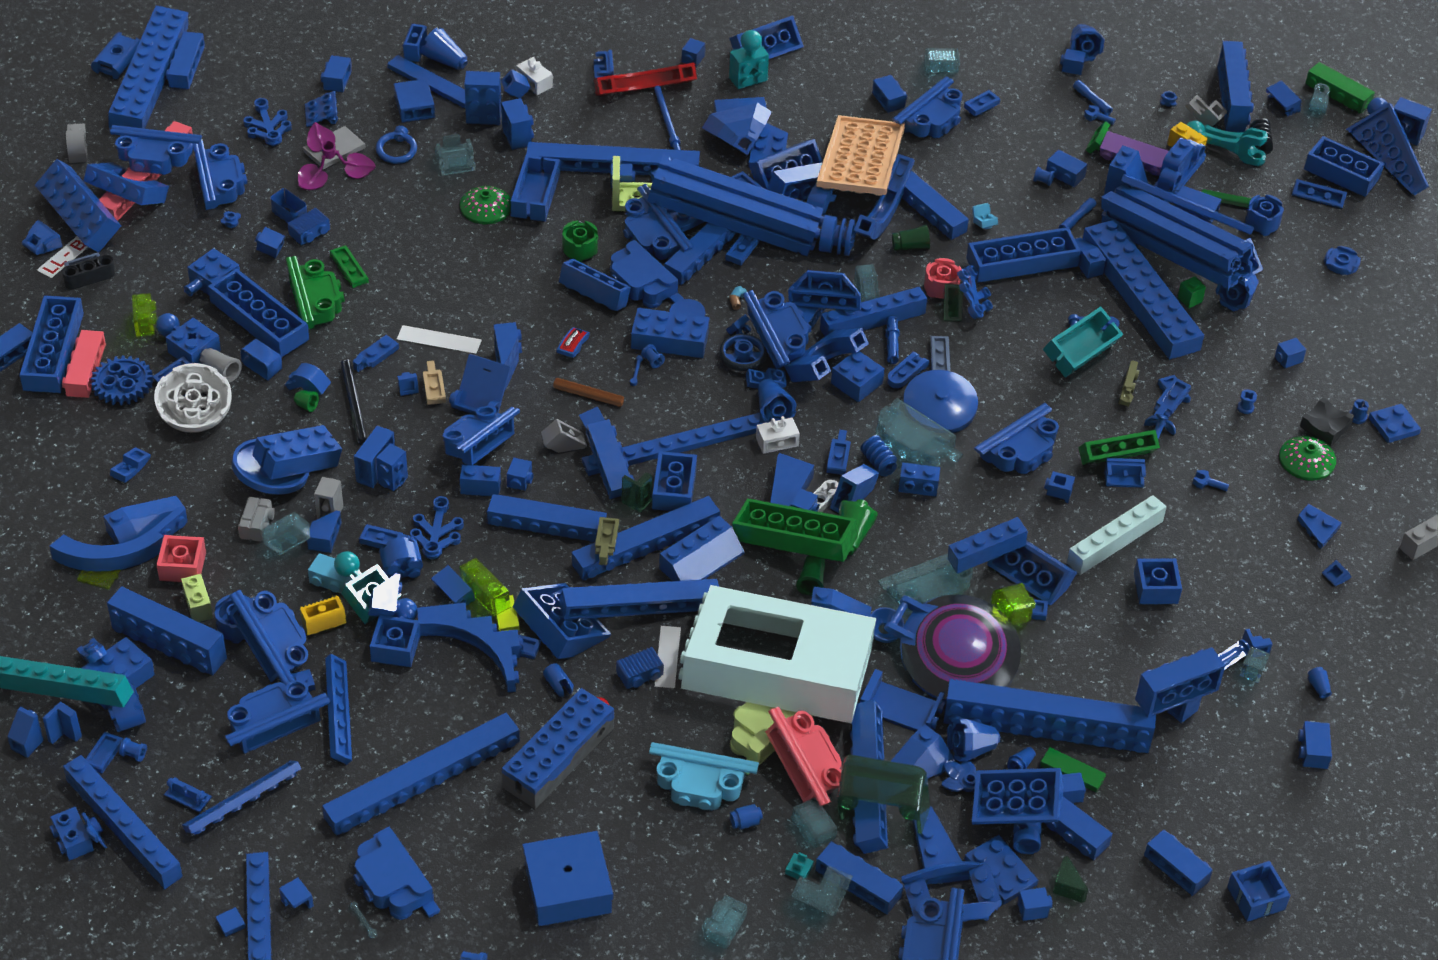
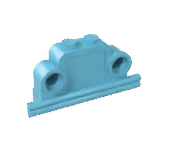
M654 742L651 743L649 754L661 756V760L657 765V782L661 788L671 789L672 801L682 806H693L703 810L718 809L722 799L725 801L738 799L746 772L757 774L759 762Z

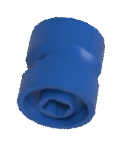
M1013 823L1014 850L1022 854L1038 852L1041 849V823Z

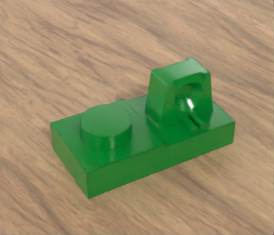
M1105 121L1095 130L1086 148L1088 153L1091 154L1095 150L1098 151L1105 135L1109 131L1110 124Z

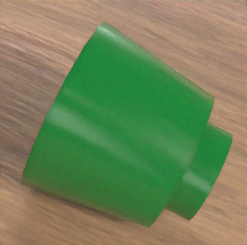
M301 390L294 396L296 405L309 412L314 411L318 405L319 395L317 392Z

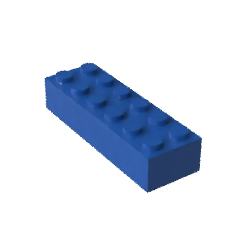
M1223 41L1217 70L1222 106L1228 111L1223 116L1225 131L1245 132L1247 125H1250V113L1253 112L1252 92L1249 91L1251 83L1248 81L1249 70H1246L1248 61L1245 59L1246 49H1243V42Z
M59 159L54 161L35 184L36 188L87 247L100 252L121 227L120 223L72 167Z
M1069 227L968 243L966 259L970 266L973 265L977 269L976 281L978 283L1077 267L1081 251Z
M237 268L208 286L211 303L259 341L279 353L281 358L309 340L308 324Z
M43 297L20 372L23 391L61 393L62 380L66 376L67 365L70 362L71 353L84 314L81 298Z
M122 586L107 602L112 628L118 633L126 634L135 641L143 642L152 649L160 650L169 657L177 658L182 663L194 666L199 671L214 675L227 659L223 633Z

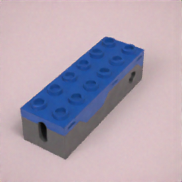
M581 688L502 767L503 789L536 809L614 729V708L604 698L595 697Z

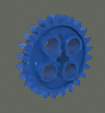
M122 355L121 359L115 356L114 361L107 359V364L101 362V367H96V372H92L91 385L95 396L98 395L99 400L105 399V403L111 400L112 405L116 402L122 405L124 401L130 404L132 399L137 402V397L144 398L143 393H149L148 388H152V383L154 382L150 366L146 365L145 361L140 362L138 357L133 360L132 356H129L128 359H125L124 355Z

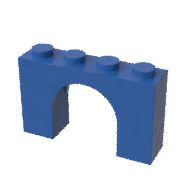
M112 162L87 164L84 182L139 205L165 203L168 185L155 180L136 181L121 177L125 173L126 168Z
M862 328L834 330L807 349L802 357L790 361L789 364L785 365V368L792 382L820 380L831 372L826 360L841 354L857 353L867 346L869 342Z

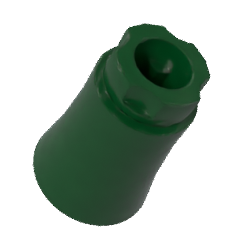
M927 225L892 233L893 249H901V251L930 249V236Z
M806 556L800 577L796 583L800 593L812 596L814 587L824 588L825 558Z

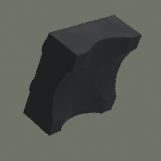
M1322 397L1311 411L1302 416L1300 427L1327 444L1332 445L1351 426L1354 415L1337 409L1329 400Z

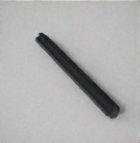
M347 359L342 360L340 363L357 443L361 445L366 441L367 435L351 361Z

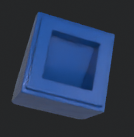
M1337 560L1322 572L1334 586L1352 577Z

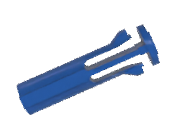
M1241 639L1218 654L1226 665L1224 670L1250 654L1251 648L1245 640Z

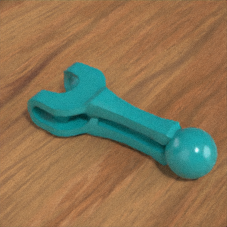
M1190 121L1186 124L1205 136L1207 143L1232 151L1246 164L1260 166L1265 163V152L1255 147L1262 146L1267 141V133L1263 130L1249 128L1244 133L1228 132L1209 125L1204 126L1199 121Z

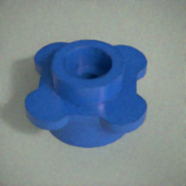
M1166 91L1161 94L1162 100H1160V104L1176 106L1177 96L1174 92Z
M227 211L224 213L221 223L228 228H234L238 225V219L241 218V214Z

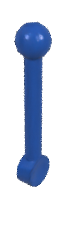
M641 355L636 357L637 364L634 376L630 379L632 386L638 384L637 375L640 363L643 361V356Z

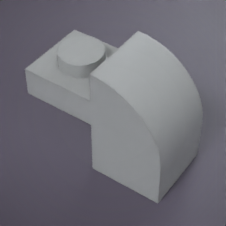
M1198 95L1185 106L1197 118L1195 121L1201 122L1204 126L1209 125L1211 127L1228 112L1217 100L1208 106Z
M85 123L68 124L66 143L69 162H87L88 150Z

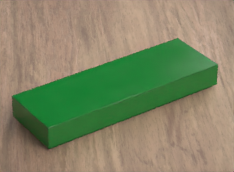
M346 245L330 250V256L352 288L369 283L367 275Z
M1049 747L1040 763V766L1044 768H1061L1062 774L1081 772L1085 787L1096 793L1106 777V773Z

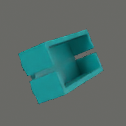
M1099 307L1053 338L1043 348V351L1052 362H1057L1055 366L1066 378L1114 345L1124 334L1114 322L1104 331L1102 330L1111 318L1102 307Z

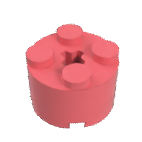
M938 258L935 259V262L929 263L926 267L924 281L927 295L942 299L955 298L960 289L961 280L957 272L961 270V267L955 265L953 260Z

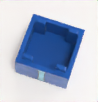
M1270 861L1232 872L1227 885L1247 922L1285 910L1290 898L1289 892Z

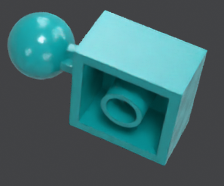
M748 30L741 36L740 42L743 48L730 51L729 78L737 89L764 82L768 79L769 54L761 45V35L757 31Z
M349 551L341 552L334 560V568L339 575L350 577L351 579L350 582L345 584L341 594L366 625L376 618V616L368 615L370 596L374 588L389 578L378 564L361 573L359 571L360 561L358 557ZM398 594L397 600L400 599L401 594Z

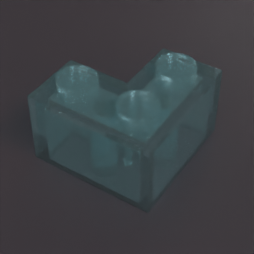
M828 865L820 884L800 876L791 897L835 916L853 876Z

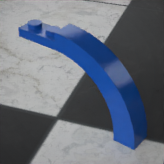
M900 154L897 155L892 167L891 179L886 195L880 196L874 209L867 217L860 214L854 228L856 234L870 239H877L885 231L903 196V189L915 162L913 158Z
M182 506L177 507L150 531L125 543L103 546L90 545L73 540L63 534L50 545L52 559L74 569L94 572L116 571L139 565L159 555L164 535H173L188 522L186 509Z

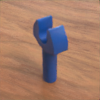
M1089 105L1088 111L1085 110L1084 117L1089 121L1097 118L1114 125L1116 120L1100 113L1098 106Z
M1197 470L1192 482L1200 489L1209 485L1227 492L1229 484L1210 478L1209 472L1206 470Z

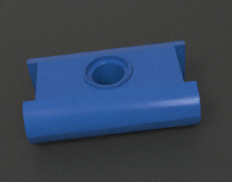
M121 32L116 33L91 63V68L96 73L103 72L112 75L113 79H118L129 66L140 39L136 38L134 40L123 36Z

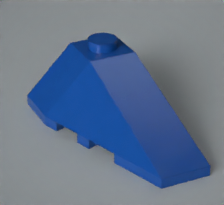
M177 496L122 507L103 516L106 532L115 544L125 543L150 531L177 507H185Z

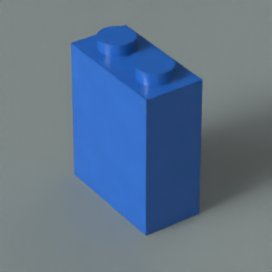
M427 79L394 83V95L401 122L435 118L434 101Z

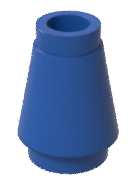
M1323 667L1311 669L1308 672L1309 682L1320 698L1329 697L1332 692L1327 671Z
M1027 747L1010 756L1007 763L1008 769H1027L1036 756L1035 751L1031 747Z

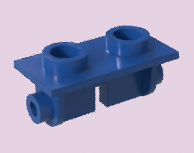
M176 777L169 778L167 781L169 789L164 794V796L199 813L212 798L211 795L178 780Z

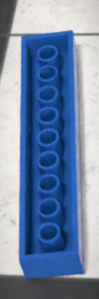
M155 6L108 112L109 128H112V125L146 128L166 81V71L170 69V60L174 58V50L178 47V40L182 37L183 32H187L188 12Z
M1116 219L1086 227L1083 239L1098 247L1106 258L1105 275L1167 358L1171 360L1200 351L1204 334Z
M950 679L943 723L953 725L954 722H951L952 718L961 717L995 727L997 731L1015 735L1020 734L1035 738L1041 737L1056 741L1074 742L1076 744L1082 743L1097 747L1115 748L1117 750L1123 749L1138 753H1149L1155 731L1156 715L1147 717L1140 706Z

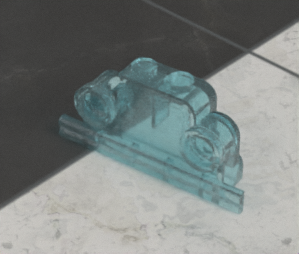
M895 399L891 403V407L886 405L880 411L881 415L878 418L876 435L880 436L885 445L901 458L911 463L920 461L921 465L938 467L945 456L955 462H958L963 457V454L955 449V434L900 399Z
M947 553L878 580V584L899 605L904 595L924 604L929 600L945 595H963V591L970 587L973 569L970 568L957 574L948 561Z

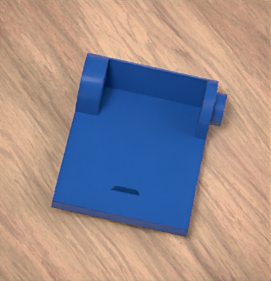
M469 354L460 389L452 392L450 395L449 403H451V407L476 415V409L479 407L491 406L499 413L511 366Z

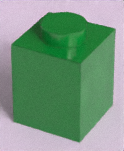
M1194 276L1181 282L1177 298L1189 309L1203 302L1206 286Z

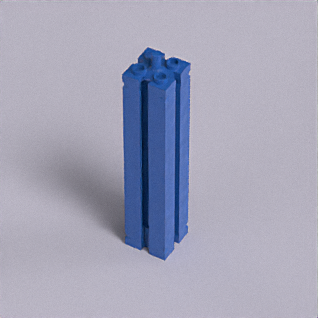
M664 154L653 178L647 200L649 203H656L658 206L728 228L731 231L796 253L800 252L805 256H808L809 250H814L816 240L813 239L820 238L821 229L818 226L821 227L824 216H821L823 209L820 207H813L811 204L676 158H670V156Z
M1126 183L1117 187L1114 192L1110 191L1101 197V208L1104 210L1102 213V223L1116 219L1134 243L1218 285H1222L1226 289H1230L1238 284V279L1244 280L1252 275L1253 262L1249 261V258L1253 256V244L1245 242L1243 239Z

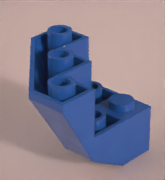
M759 103L711 113L702 129L720 138L743 154L748 155L765 127L771 111Z

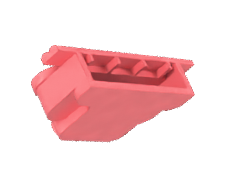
M780 707L769 710L768 712L774 723L765 733L804 804H808L815 799L820 807L831 803L828 794L843 784L844 774L840 769L842 765L840 756L833 747L829 736L821 726L814 725L812 716L805 711H798L793 716L785 718Z

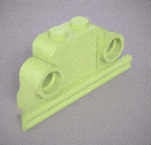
M746 702L735 709L733 713L734 729L730 742V748L733 753L745 756L746 760L759 762L760 765L775 751L765 733L774 723L768 712L774 707ZM781 709L785 718L791 717L796 713Z

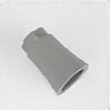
M212 348L205 349L201 353L200 363L217 369L223 377H226L229 383L239 376L242 369V363L239 359L227 356Z

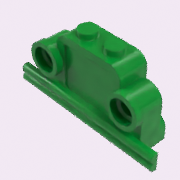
M296 256L287 257L289 281L299 317L308 324V329L313 328L316 324L328 323L334 320L335 314L342 310L341 303L345 302L343 291H339L341 290L340 280H336L333 272H324V263L320 260L312 259L307 261L305 265L299 266Z

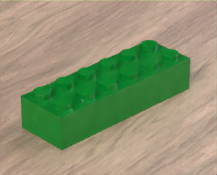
M748 498L732 523L739 542L841 562L845 561L858 537L856 519Z

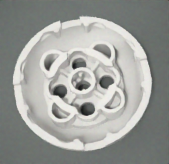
M190 363L173 368L172 372L160 379L155 389L154 400L160 417L169 426L183 432L194 433L211 429L224 419L230 409L232 393L228 380L217 369L205 364ZM203 392V393L207 394V396H206V397H202V396H201V393Z

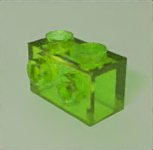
M151 293L132 295L133 321L136 336L155 334L154 324H156L157 315L153 311H156V302L151 299Z

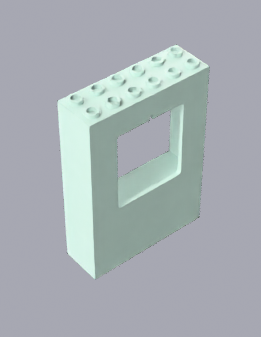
M710 585L708 593L704 592L698 616L696 615L694 620V627H691L685 651L681 655L680 663L683 664V668L681 667L679 672V680H682L681 689L774 708L780 707V709L793 712L805 711L813 716L852 723L872 650L876 618ZM723 623L798 638L791 660L717 646L715 644Z

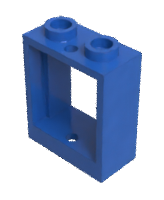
M376 426L354 455L356 482L374 488L377 484L376 457L390 443L395 445L393 431Z

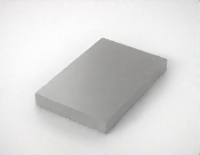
M346 126L333 132L336 138V150L339 151L343 159L347 158L351 153H357L366 148L365 143ZM308 145L304 146L303 152L320 166L322 151L313 152L309 149ZM337 155L332 159L326 158L323 170L341 160Z

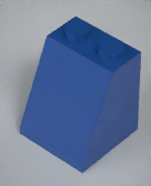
M1122 145L1109 165L1104 195L1110 191L1114 192L1117 187L1124 184L1121 182L1123 174L1148 183L1138 150Z

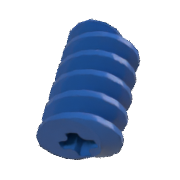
M872 436L861 445L860 450L872 466H874L875 470L879 472L880 476H888L895 472L897 458L889 450L888 446L885 445L884 441L881 440L880 436Z

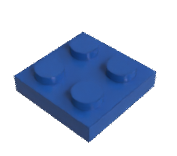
M1403 404L1371 412L1368 417L1387 443L1418 435L1421 431V428Z

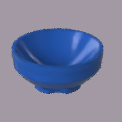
M882 607L871 613L870 617L876 618L874 639L884 643H890L898 639V637L890 633L882 634L878 629L879 626L885 625L891 620L896 610ZM901 617L897 625L903 628L904 620Z

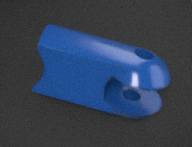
M554 663L546 667L543 676L555 693L564 698L562 687L565 686L568 693L572 694L573 683L560 665Z

